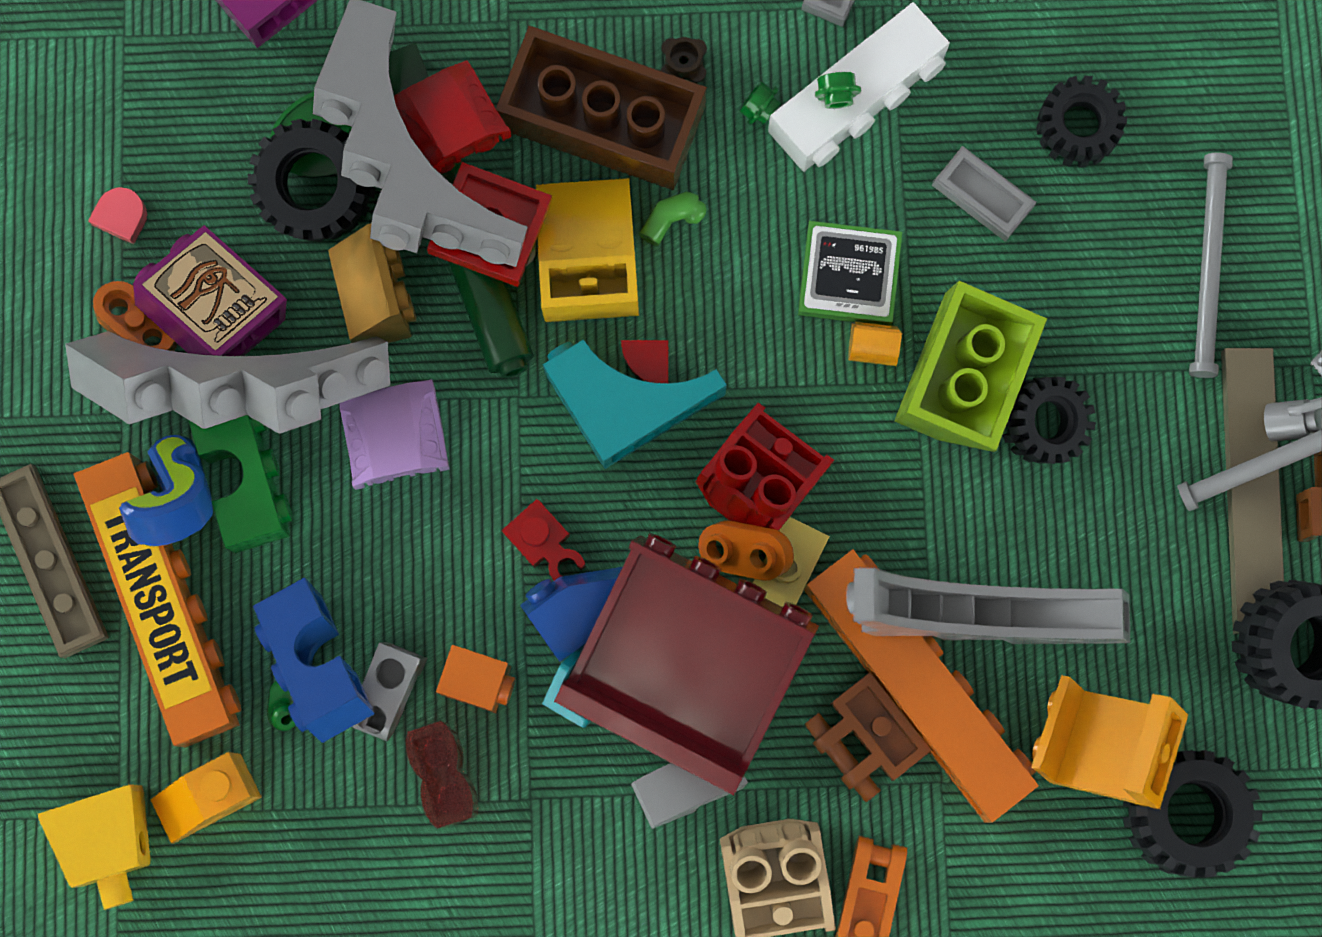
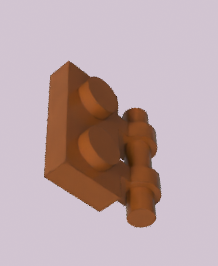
M870 672L830 703L842 718L832 728L820 713L804 724L816 739L813 745L821 755L825 752L842 772L843 776L840 779L849 790L854 788L865 803L881 791L869 776L878 767H881L889 779L894 781L932 751ZM851 731L870 753L860 762L856 760L841 741Z

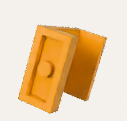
M1061 675L1057 690L1052 692L1048 700V717L1042 736L1037 738L1033 746V763L1031 768L1052 784L1160 809L1188 714L1172 697L1152 694L1150 704L1085 691L1071 677Z

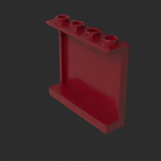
M649 533L647 538L640 535L631 541L628 547L631 551L569 679L562 684L554 702L734 795L819 625L810 621L812 618L811 613L795 604L785 602L784 606L781 607L766 599L767 592L750 581L740 579L738 584L720 576L719 574L722 569L713 562L699 556H694L691 561L675 553L674 551L677 546L671 541L653 533Z

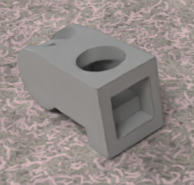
M379 642L362 684L375 714L352 726V728L384 741H389L400 721L416 679L420 676L428 658L389 642Z

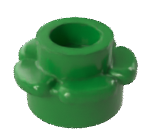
M835 72L822 75L817 79L818 91L814 95L819 101L825 102V108L839 109L853 105V98L860 94L862 89L856 85L854 73Z
M761 81L750 93L739 109V112L748 118L747 122L750 125L755 123L756 120L764 125L770 119V115L776 111L781 103L774 97L778 92V88L775 86L771 89Z

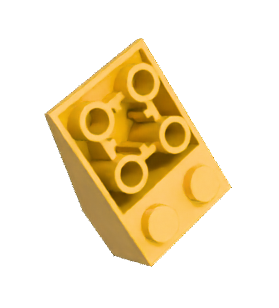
M629 178L536 185V190L552 195L551 205L538 235L541 308L544 321L557 322L639 316Z

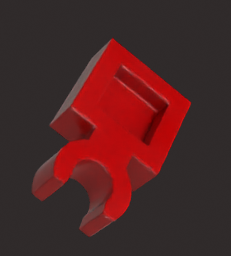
M538 499L501 530L534 568L545 559L549 563L548 570L553 581L562 577L559 573V566L564 561L574 562L581 571L586 567L582 556L572 549H564L561 546L570 535Z

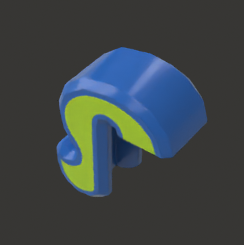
M181 435L165 436L157 440L147 451L158 473L156 478L163 492L152 491L123 502L119 507L128 535L137 544L155 547L181 541L201 530L213 516V499L196 446L191 439Z

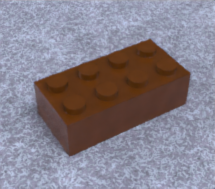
M529 25L496 110L512 134L674 191L706 108L707 87Z

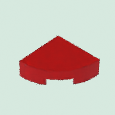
M621 340L624 361L635 376L645 382L668 383V340Z

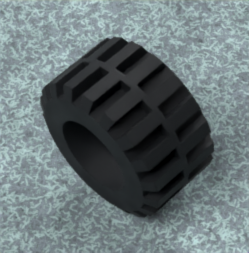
M303 119L292 120V125L284 126L281 124L272 129L275 134L271 138L264 136L258 143L262 147L258 155L252 154L249 164L254 165L253 174H248V185L253 186L254 194L250 195L253 205H257L262 212L259 215L264 221L274 225V229L282 234L309 241L336 239L341 237V233L346 230L352 231L358 226L357 220L361 215L366 216L370 209L367 204L370 197L374 198L375 188L358 185L350 178L341 176L343 149L349 134L333 124L331 125L316 119H312V121H305ZM310 153H319L328 157L334 163L338 174L335 194L327 204L318 209L300 207L293 201L288 189V176L292 166L302 156Z
M1299 580L1270 583V590L1260 588L1253 593L1256 600L1254 603H1244L1240 609L1245 614L1242 622L1235 620L1232 631L1239 632V637L1237 641H1231L1232 652L1239 653L1241 657L1235 661L1238 672L1248 674L1244 681L1251 688L1258 689L1259 694L1305 709L1307 707L1316 710L1322 709V584ZM1308 619L1314 631V646L1309 658L1300 667L1296 668L1290 654L1291 640L1298 626Z
M1206 750L1177 752L1160 809L1123 801V806L1129 807V817H1123L1125 828H1131L1133 836L1129 837L1131 844L1134 848H1140L1144 852L1141 857L1149 864L1158 865L1159 870L1169 874L1207 878L1216 876L1218 872L1227 873L1236 868L1234 862L1236 860H1245L1250 855L1251 851L1246 847L1249 842L1257 843L1261 833L1253 830L1254 821H1262V810H1254L1253 801L1260 799L1256 788H1247L1245 783L1250 777L1244 770H1234L1232 767L1235 762L1227 757H1215V752ZM1187 783L1195 784L1203 789L1211 799L1214 807V823L1211 831L1202 841L1195 844H1189L1181 840L1172 830L1168 820V804L1171 796L1181 785Z

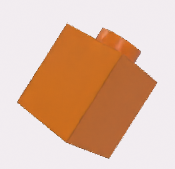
M452 645L436 693L496 713L499 704L507 706L516 678L509 676L512 667L509 663Z

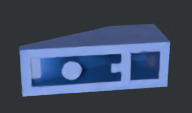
M622 567L562 576L553 582L550 579H546L527 592V600L520 604V606L559 662L586 644Z

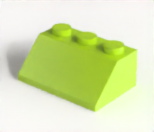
M958 281L944 294L894 422L936 440L995 452L1047 318Z

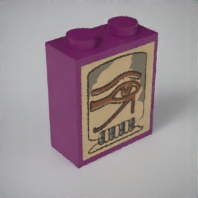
M205 225L192 235L185 234L173 244L170 253L157 264L149 263L137 274L133 283L135 306L190 354L245 356L282 324L286 318L287 298Z

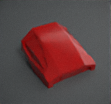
M468 60L447 67L394 96L396 107L411 139L431 166L440 174L450 171L456 163L461 162L462 158L474 152L477 154L492 149L499 142V135L503 141L511 137L509 127L506 126Z
M757 403L700 472L695 482L708 504L729 521L779 531L825 474L834 459L827 454L823 457L764 412L765 407Z

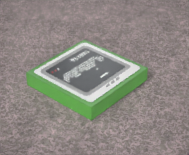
M809 221L798 315L891 326L894 315L902 232Z

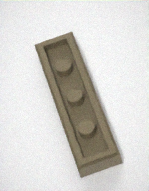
M29 464L0 477V517L59 657L65 659L108 639L109 636L37 467Z

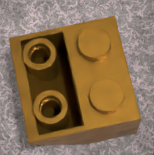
M371 223L330 248L328 253L350 341L355 343L377 336L391 343L412 337L409 322L416 321V315L404 281H398L397 279L405 276L399 250L389 249L379 241L370 239Z

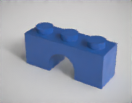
M305 577L253 605L260 624L254 627L256 635L265 650L273 652L277 663L271 666L272 673L282 690L285 692L289 690L294 703L288 706V710L301 732L309 730L323 743L375 714L357 673L340 656L323 665L312 666L313 657L319 647L338 636L339 632L322 595Z

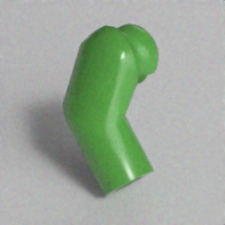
M687 191L662 199L654 207L640 230L639 236L646 242L659 246L673 222L685 219L689 224L699 223L706 214V205L699 201L698 195Z

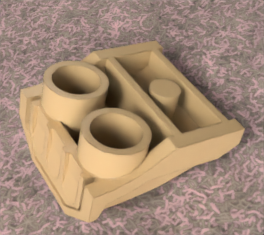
M790 818L742 826L720 838L735 937H772L825 928L826 932L836 931L821 833L817 822Z

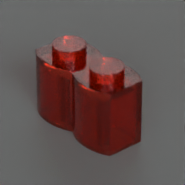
M438 721L408 731L406 736V752L411 767L418 777L422 779L421 802L429 821L437 829H444L477 818V793L470 778L462 771L464 763L463 748L454 729L448 723Z

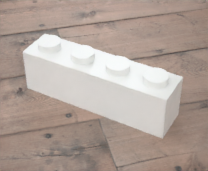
M912 2L822 74L835 72L854 73L856 85L860 86L862 91L853 98V105L839 109L825 108V102L819 101L814 95L818 91V82L815 79L770 115L768 132L803 172L813 164L821 167L838 153L840 148L837 145L851 135L856 139L864 134L875 122L873 116L884 107L893 110L900 105L911 92L908 88L922 78L924 82H927L935 77L946 64L944 57L950 42L916 4Z

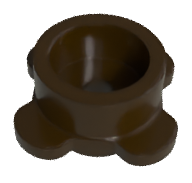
M680 37L677 39L669 38L663 42L661 51L665 55V65L661 68L662 72L690 80L696 84L705 79L706 69L703 67V56L707 52V46L704 41ZM685 57L688 59V63L681 64L679 60Z

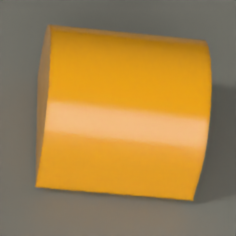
M855 321L851 326L848 360L897 366L902 332L897 326Z

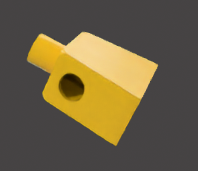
M129 784L38 814L40 824L71 888L97 883L104 910L134 901L127 873L149 866L151 860L145 796L142 785Z

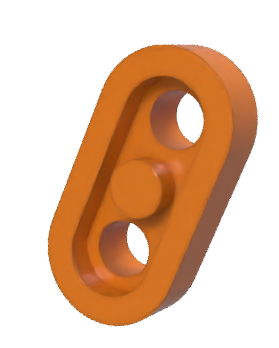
M113 281L97 290L93 299V308L96 319L103 328L124 339L149 346L145 343L146 339L156 336L161 339V342L150 347L175 351L177 343L135 306L133 285L122 281ZM117 306L127 308V311L122 315L111 313L112 309Z
M724 520L708 526L701 533L698 543L700 556L722 569L721 572L763 581L775 579L786 573L794 559L792 544L782 532ZM716 541L722 544L724 549L723 555L719 553ZM759 550L766 553L767 564L760 560Z

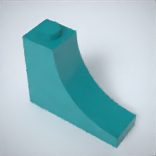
M584 340L574 346L572 342H566L556 347L547 355L549 361L542 364L547 379L604 469L725 396L727 386L717 369L696 379L678 383H652L634 379L616 371L599 359Z

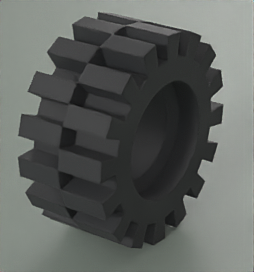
M1084 75L1081 82H1078L1077 76L1068 78L1065 85L1062 81L1058 83L1052 93L1048 94L1037 117L1039 122L1036 126L1037 135H1043L1039 142L1042 148L1050 146L1052 149L1049 154L1052 159L1055 160L1060 155L1065 158L1062 165L1070 167L1073 161H1078V168L1087 167L1090 161L1094 165L1101 162L1105 155L1108 157L1124 133L1123 129L1127 125L1128 116H1122L1127 108L1124 101L1117 103L1116 99L1120 93L1116 88L1110 92L1105 90L1108 84L1107 81L1100 79L1099 83L1095 85L1092 84L1093 76ZM1077 106L1088 108L1098 119L1097 132L1088 137H1079L1072 134L1064 122L1065 112Z
M1059 376L1033 378V380L1023 381L1006 424L1010 432L1002 435L1005 443L1015 444L1010 449L1015 455H1024L1023 460L1028 462L1055 464L1069 462V457H1078L1083 453L1079 446H1089L1092 440L1091 437L1085 435V431L1095 430L1096 422L1087 421V415L1094 414L1095 409L1094 405L1083 404L1090 396L1086 391H1076L1079 387L1078 383L1073 380L1065 381L1066 377ZM1047 401L1053 403L1060 414L1058 432L1049 439L1040 436L1035 426L1037 408Z

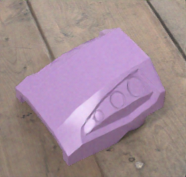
M433 380L386 387L339 403L350 458L352 486L355 490L365 488L364 483L370 486L373 483L379 484L388 480L393 481L396 477L406 475L412 477L416 476L415 473L426 474L435 472L437 468L440 471L450 469Z

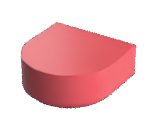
M122 187L114 188L101 196L88 222L98 229L134 244L146 222L147 209L144 202L134 191Z

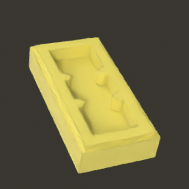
M791 517L779 530L789 539L793 547L794 559L790 569L772 580L754 579L753 581L754 584L767 592L766 599L781 607L784 606L785 602L797 604L830 537ZM767 555L763 561V563L767 564L768 561Z

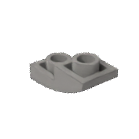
M672 763L635 780L631 784L651 829L691 814L700 806L730 794ZM745 776L736 792L742 790L748 784Z

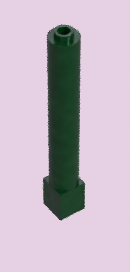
M416 43L390 52L389 77L394 96L429 77ZM461 162L456 163L450 171L441 174L452 185ZM448 261L489 372L500 373L502 378H509L528 369L527 362L534 357L507 283Z

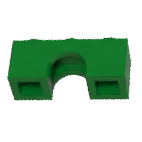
M248 415L206 429L188 420L198 455L209 464L223 459L240 460L243 467V479L238 489L229 496L212 501L224 547L233 553H238L289 537L290 534L286 523L293 521L292 511L284 493L278 495L273 478L280 476L278 463L271 448L265 450L260 435L261 432L267 431V427Z

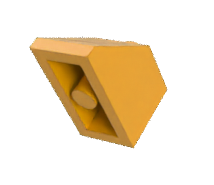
M227 752L183 775L150 800L171 844H174L262 797L242 755Z

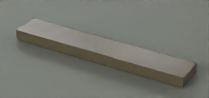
M1225 348L1221 351L1226 470L1278 448V441L1271 442L1269 440L1264 424L1265 406L1268 403H1276L1273 348ZM1279 469L1227 490L1233 627L1235 620L1242 622L1245 616L1240 611L1244 603H1254L1256 601L1253 593L1260 588L1270 590V583L1284 581Z

